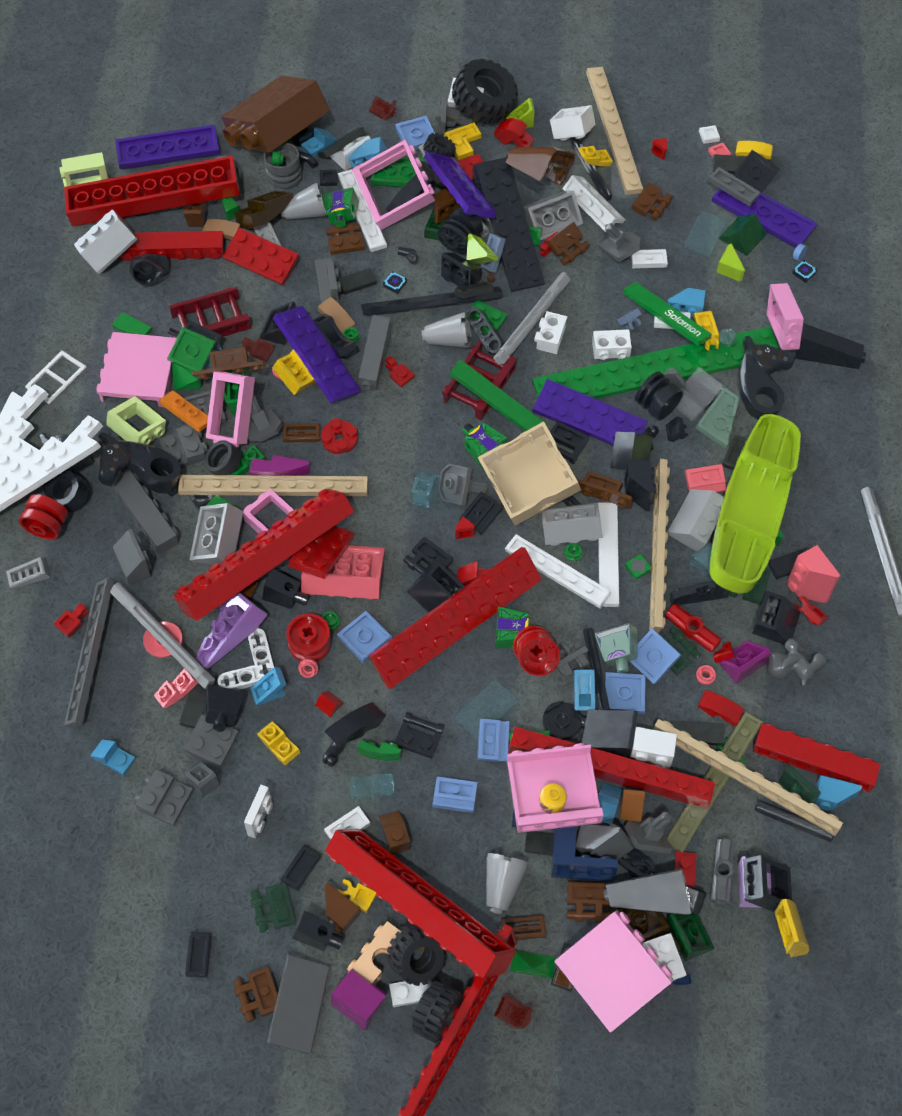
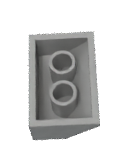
M565 190L523 206L528 225L542 228L541 240L548 238L556 231L560 232L572 222H575L577 226L583 224L575 193L571 190Z
M112 209L96 225L92 226L83 237L79 238L74 245L82 257L100 274L127 250L137 238L127 223Z
M691 489L669 527L668 535L691 549L700 552L717 525L724 497L710 490Z
M598 502L550 508L542 511L546 545L557 546L565 542L578 543L581 540L596 541L599 538H603Z
M228 503L200 507L189 560L214 565L221 563L228 554L235 552L243 511Z

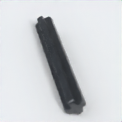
M761 800L756 804L755 811L828 842H832L834 839V835L798 815Z

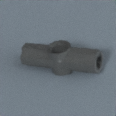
M724 838L716 840L714 868L712 871L710 902L716 905L729 904L731 878L734 871L735 842ZM718 869H725L727 875H721Z

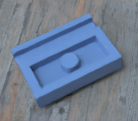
M479 720L477 760L507 762L510 721Z
M437 777L432 807L473 813L478 782Z

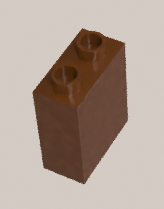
M281 75L223 114L221 119L225 128L222 130L226 141L233 147L237 146L247 148L248 150L270 153L330 110L316 80Z

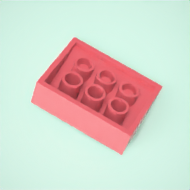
M349 545L325 579L302 571L301 592L309 595H327L331 597L379 599L385 548Z

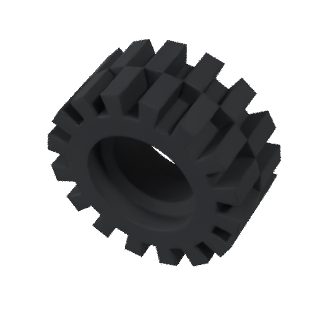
M438 133L429 134L423 146L424 153L428 151L452 157L456 149L451 139L448 140L447 136L444 137L443 134L439 135Z

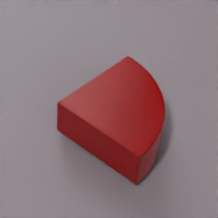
M731 641L723 644L722 649L714 653L715 663L734 658Z

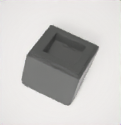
M669 368L663 373L664 377L669 378V384L675 383L679 388L686 386L687 383L674 368Z

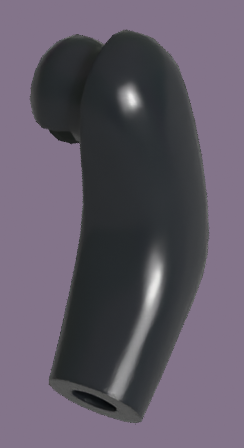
M333 741L323 756V763L328 764L330 767L336 765V757L342 753L346 743L337 746Z

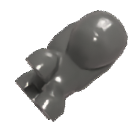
M788 639L785 643V649L789 654L784 655L779 652H771L767 669L770 676L774 678L786 677L793 671L801 680L802 686H806L808 680L827 661L822 654L817 653L809 663L802 654L804 649L798 642Z

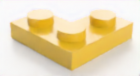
M473 122L445 132L444 137L447 136L448 140L451 139L452 143L455 144L454 154L458 160L473 155L474 150L469 142L481 139V132Z

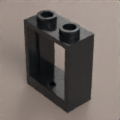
M762 855L743 859L745 901L775 912L783 899L792 901L790 867ZM767 873L771 874L772 895L768 894Z

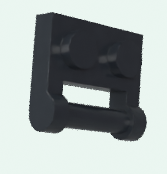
M556 421L550 433L555 442L574 450L573 453H570L558 447L563 458L569 460V463L575 464L589 441V436Z
M406 712L394 744L399 746V748L432 759L445 725L441 723L435 724ZM409 724L435 732L434 737L408 728Z

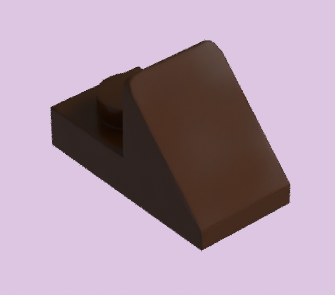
M208 203L190 204L184 209V216L189 227L205 226V213L208 211Z

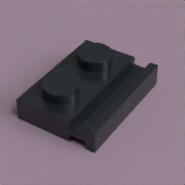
M481 491L460 516L459 521L462 517L466 518L474 525V531L476 530L482 536L503 510V505L498 504L496 500Z

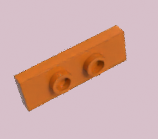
M172 390L159 399V403L196 431L201 432L207 427L208 415Z

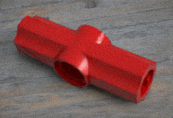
M673 604L665 615L666 619L683 631L686 638L696 641L710 653L722 641L720 637L703 625V621L699 617L690 615L677 604ZM693 626V627H695L697 630H692V629H690V627Z

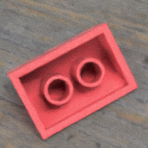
M817 545L798 555L787 583L790 591L795 592L798 597L803 596L808 600L827 603L841 575Z

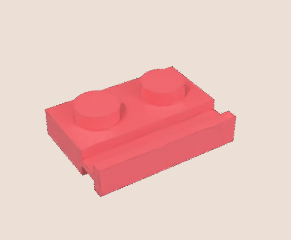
M722 464L684 471L689 491L696 489L710 490L716 493L726 492L727 487Z

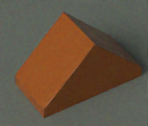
M624 789L620 800V820L641 822L645 797L644 791Z

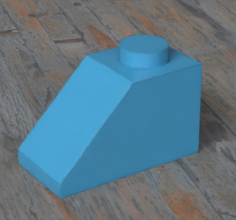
M821 775L817 781L813 804L822 810H834L857 797L862 786Z

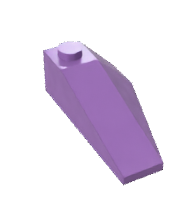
M240 592L219 606L220 613L217 620L212 621L211 626L213 628L209 636L204 638L195 657L206 669L210 668L252 634L268 615Z

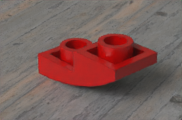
M707 690L704 691L698 704V708L714 718L718 715L733 727L739 723L744 710L743 707L735 702Z

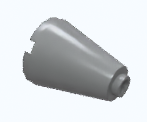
M314 183L294 195L289 204L280 212L282 218L285 217L287 220L327 216L322 197L323 193L319 184Z
M462 312L425 326L424 330H422L423 341L432 345L461 348L471 347L472 342H468V337H471V327L467 317L465 318L467 312Z
M488 853L486 906L490 908V912L502 915L503 911L508 910L528 868V862L512 857L507 858L504 855Z

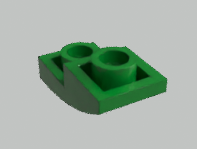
M252 445L241 454L239 466L231 475H244L249 472L253 458L266 460V458L255 445Z
M361 740L357 746L358 754L371 759L397 761L402 757L399 746L391 742L386 743L383 741L380 748H378L371 741L365 742Z

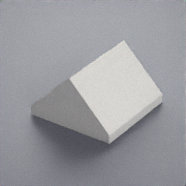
M369 135L357 138L330 155V157L345 171L352 167L348 160L349 157L365 141L370 140Z

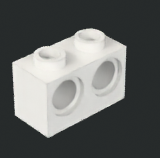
M546 312L545 318L540 320L539 328L541 330L540 332L537 331L535 335L536 349L557 354L566 328L567 316Z
M629 330L593 331L594 359L605 360L608 358L623 359L630 357L632 347Z

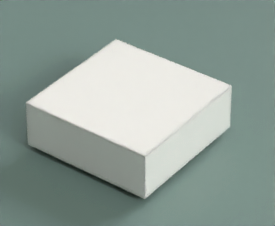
M716 125L699 129L704 144L720 141Z

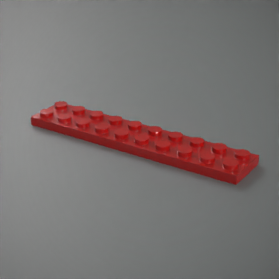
M521 547L368 655L385 686L388 689L393 688L497 613L498 607H505L540 582L542 578L526 548Z
M505 924L502 930H498L496 936L514 949L517 944L514 930ZM474 974L472 986L467 987L461 1006H457L454 1010L452 1023L450 1026L445 1027L440 1045L435 1046L429 1065L422 1069L420 1074L421 1080L417 1087L414 1086L410 1091V1100L406 1107L401 1108L398 1116H425L500 975L480 978Z

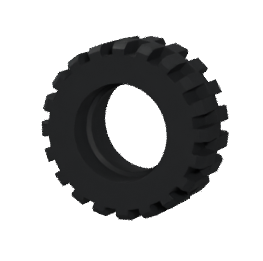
M474 59L467 62L459 72L452 86V96L455 105H458L459 111L463 112L468 119L471 118L474 122H481L484 125L487 123L489 125L496 124L506 118L514 106L518 96L516 81H513L514 77L512 74H509L506 68L501 67V64L494 63L493 60L489 59L487 61L485 59H478V61ZM477 86L489 91L493 97L483 94Z

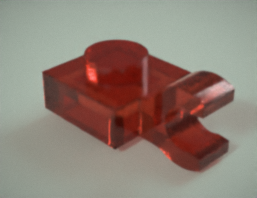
M245 337L241 342L243 347H247L250 356L265 362L268 361L275 349L273 344L259 338L254 342Z

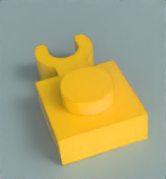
M344 879L342 881L343 885L347 886L348 889L346 891L338 889V891L345 897H350L349 900L367 913L376 898V892L360 883L354 888L349 880Z

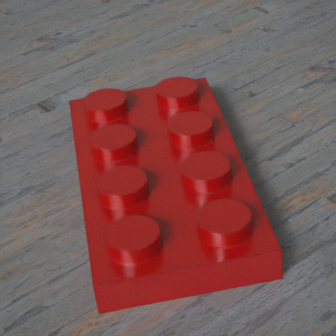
M238 228L222 257L233 264L284 286L300 256L291 250L242 228Z
M333 526L297 551L289 560V567L325 579L352 542L355 533L345 528Z

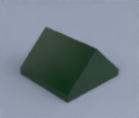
M756 214L738 216L721 234L719 239L728 245L732 244L734 249L748 256L767 233Z
M671 913L666 922L669 925L671 934L681 947V955L684 961L715 949L697 913Z

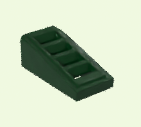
M432 210L424 230V238L440 241L437 231L447 219L435 225L434 210Z

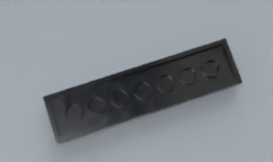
M505 157L475 164V169L485 200L497 212L494 219L490 218L493 232L506 239L501 260L510 291L515 292L545 285V280L511 165L505 163L507 160Z

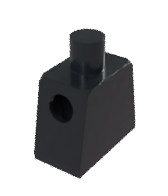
M272 569L264 585L262 600L291 609L294 602L305 606L309 595L299 591V581Z
M207 684L204 696L205 721L214 724L213 729L217 732L225 731L226 727H234L245 692Z
M304 910L292 939L325 951L327 945L339 950L344 937L333 933L334 924ZM318 933L324 934V937L319 936Z

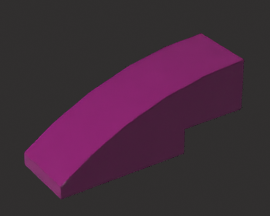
M273 455L271 461L253 458L249 471L252 476H305L310 474L311 470L310 461Z

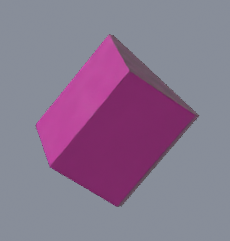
M747 640L733 649L734 658L718 663L737 684L766 665L771 655V650Z
M351 969L332 992L330 1004L363 1030H366L387 994L357 971Z

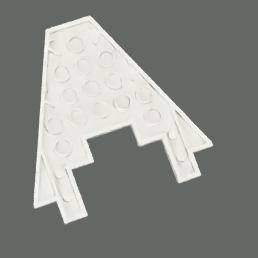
M35 384L23 397L12 392L0 414V511L98 450L101 446L92 438L103 427L102 424L88 415L63 443L51 437L38 450L24 441L27 435L34 429L33 425L26 421V419L49 394Z

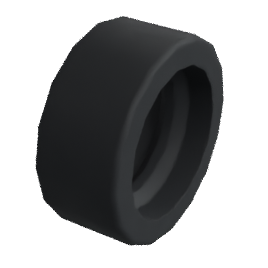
M226 440L218 441L210 447L205 456L206 469L215 475H231L239 466L241 453L230 442ZM228 451L224 463L217 467L220 457Z

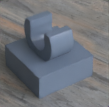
M637 308L617 319L620 325L626 324V328L631 331L634 329L632 322L636 326L641 325V321L636 318L641 315V312Z

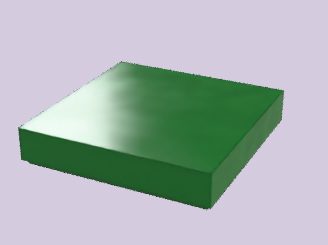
M182 327L167 360L193 372L204 370L210 357V352L213 351L216 345V341Z

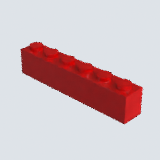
M223 231L134 233L137 240L119 256V259L130 261L136 256L145 254L165 255L168 259L178 260L223 258L224 235Z
M771 724L761 725L752 751L820 776L861 785V790L869 793L875 786L881 765L873 759L858 757L850 751H841L829 744H820L812 738L797 736L792 731H783Z

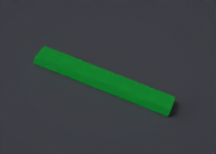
M461 359L449 373L451 377L522 430L527 431L543 422Z

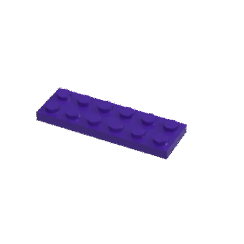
M214 125L115 139L120 169L220 154Z
M426 151L424 158L428 165L442 180V184L448 188L449 193L454 196L456 202L463 208V211L468 215L474 214L482 218L494 219L497 212L485 200L482 193L457 161L452 157Z
M720 188L712 197V202L737 216L756 214L766 232L795 248L799 244H804L817 227V223L763 193H760L759 198L750 207Z
M304 306L274 315V321L331 404L360 393V388Z
M549 379L546 380L532 410L536 414L555 422L559 421L614 446L616 432L643 434L648 422L645 419Z

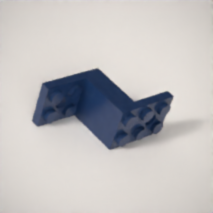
M513 805L512 827H517ZM576 826L548 829L553 830L551 878L614 882L618 869V859H613L609 856L592 858L589 855L575 857Z

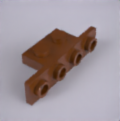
M247 347L210 352L212 369L194 371L192 376L198 378V380H206L214 372L242 374L248 369L261 371L263 367H267V362L262 360L249 363Z
M590 471L587 472L584 480L577 479L581 488L579 492L583 495L616 504L621 508L632 509V496L620 493L623 482Z

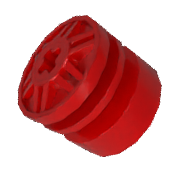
M535 625L526 627L519 631L514 639V654L523 670L528 674L537 677L545 676L554 671L558 666L561 657L560 649L549 631L545 628Z

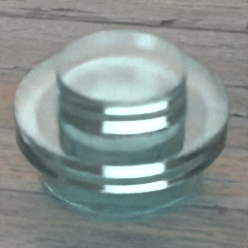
M724 328L719 334L720 341L725 346H730L736 340V333L730 328Z

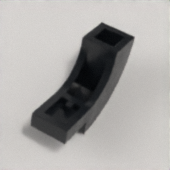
M323 314L313 320L338 358L348 356L353 350L357 349L355 342L341 334L332 316Z

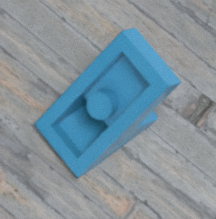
M314 127V137L301 144V147L306 153H310L315 157L318 155V152L337 141V139L329 131Z
M274 667L250 688L256 705L285 696L283 687L286 686V682L281 668Z
M574 670L573 699L575 710H595L594 670Z
M101 740L90 756L123 776L126 775L136 761L134 756L118 748L116 742Z
M602 783L598 799L600 808L603 811L602 823L599 824L609 826L613 823L622 791L621 788Z

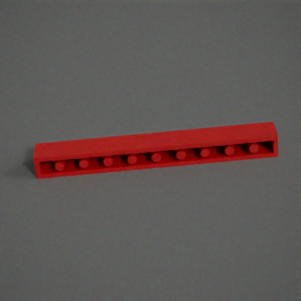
M515 727L508 753L511 754L519 750L530 752L536 748L547 750L556 746L573 747L576 743ZM591 748L590 754L595 778L708 809L711 803L716 782Z

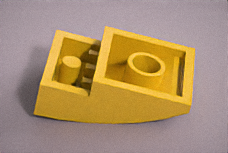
M294 349L290 354L278 359L272 367L293 395L304 391L316 383Z
M783 899L774 913L786 954L790 953L791 957L806 955L809 952V945L797 906L793 901Z

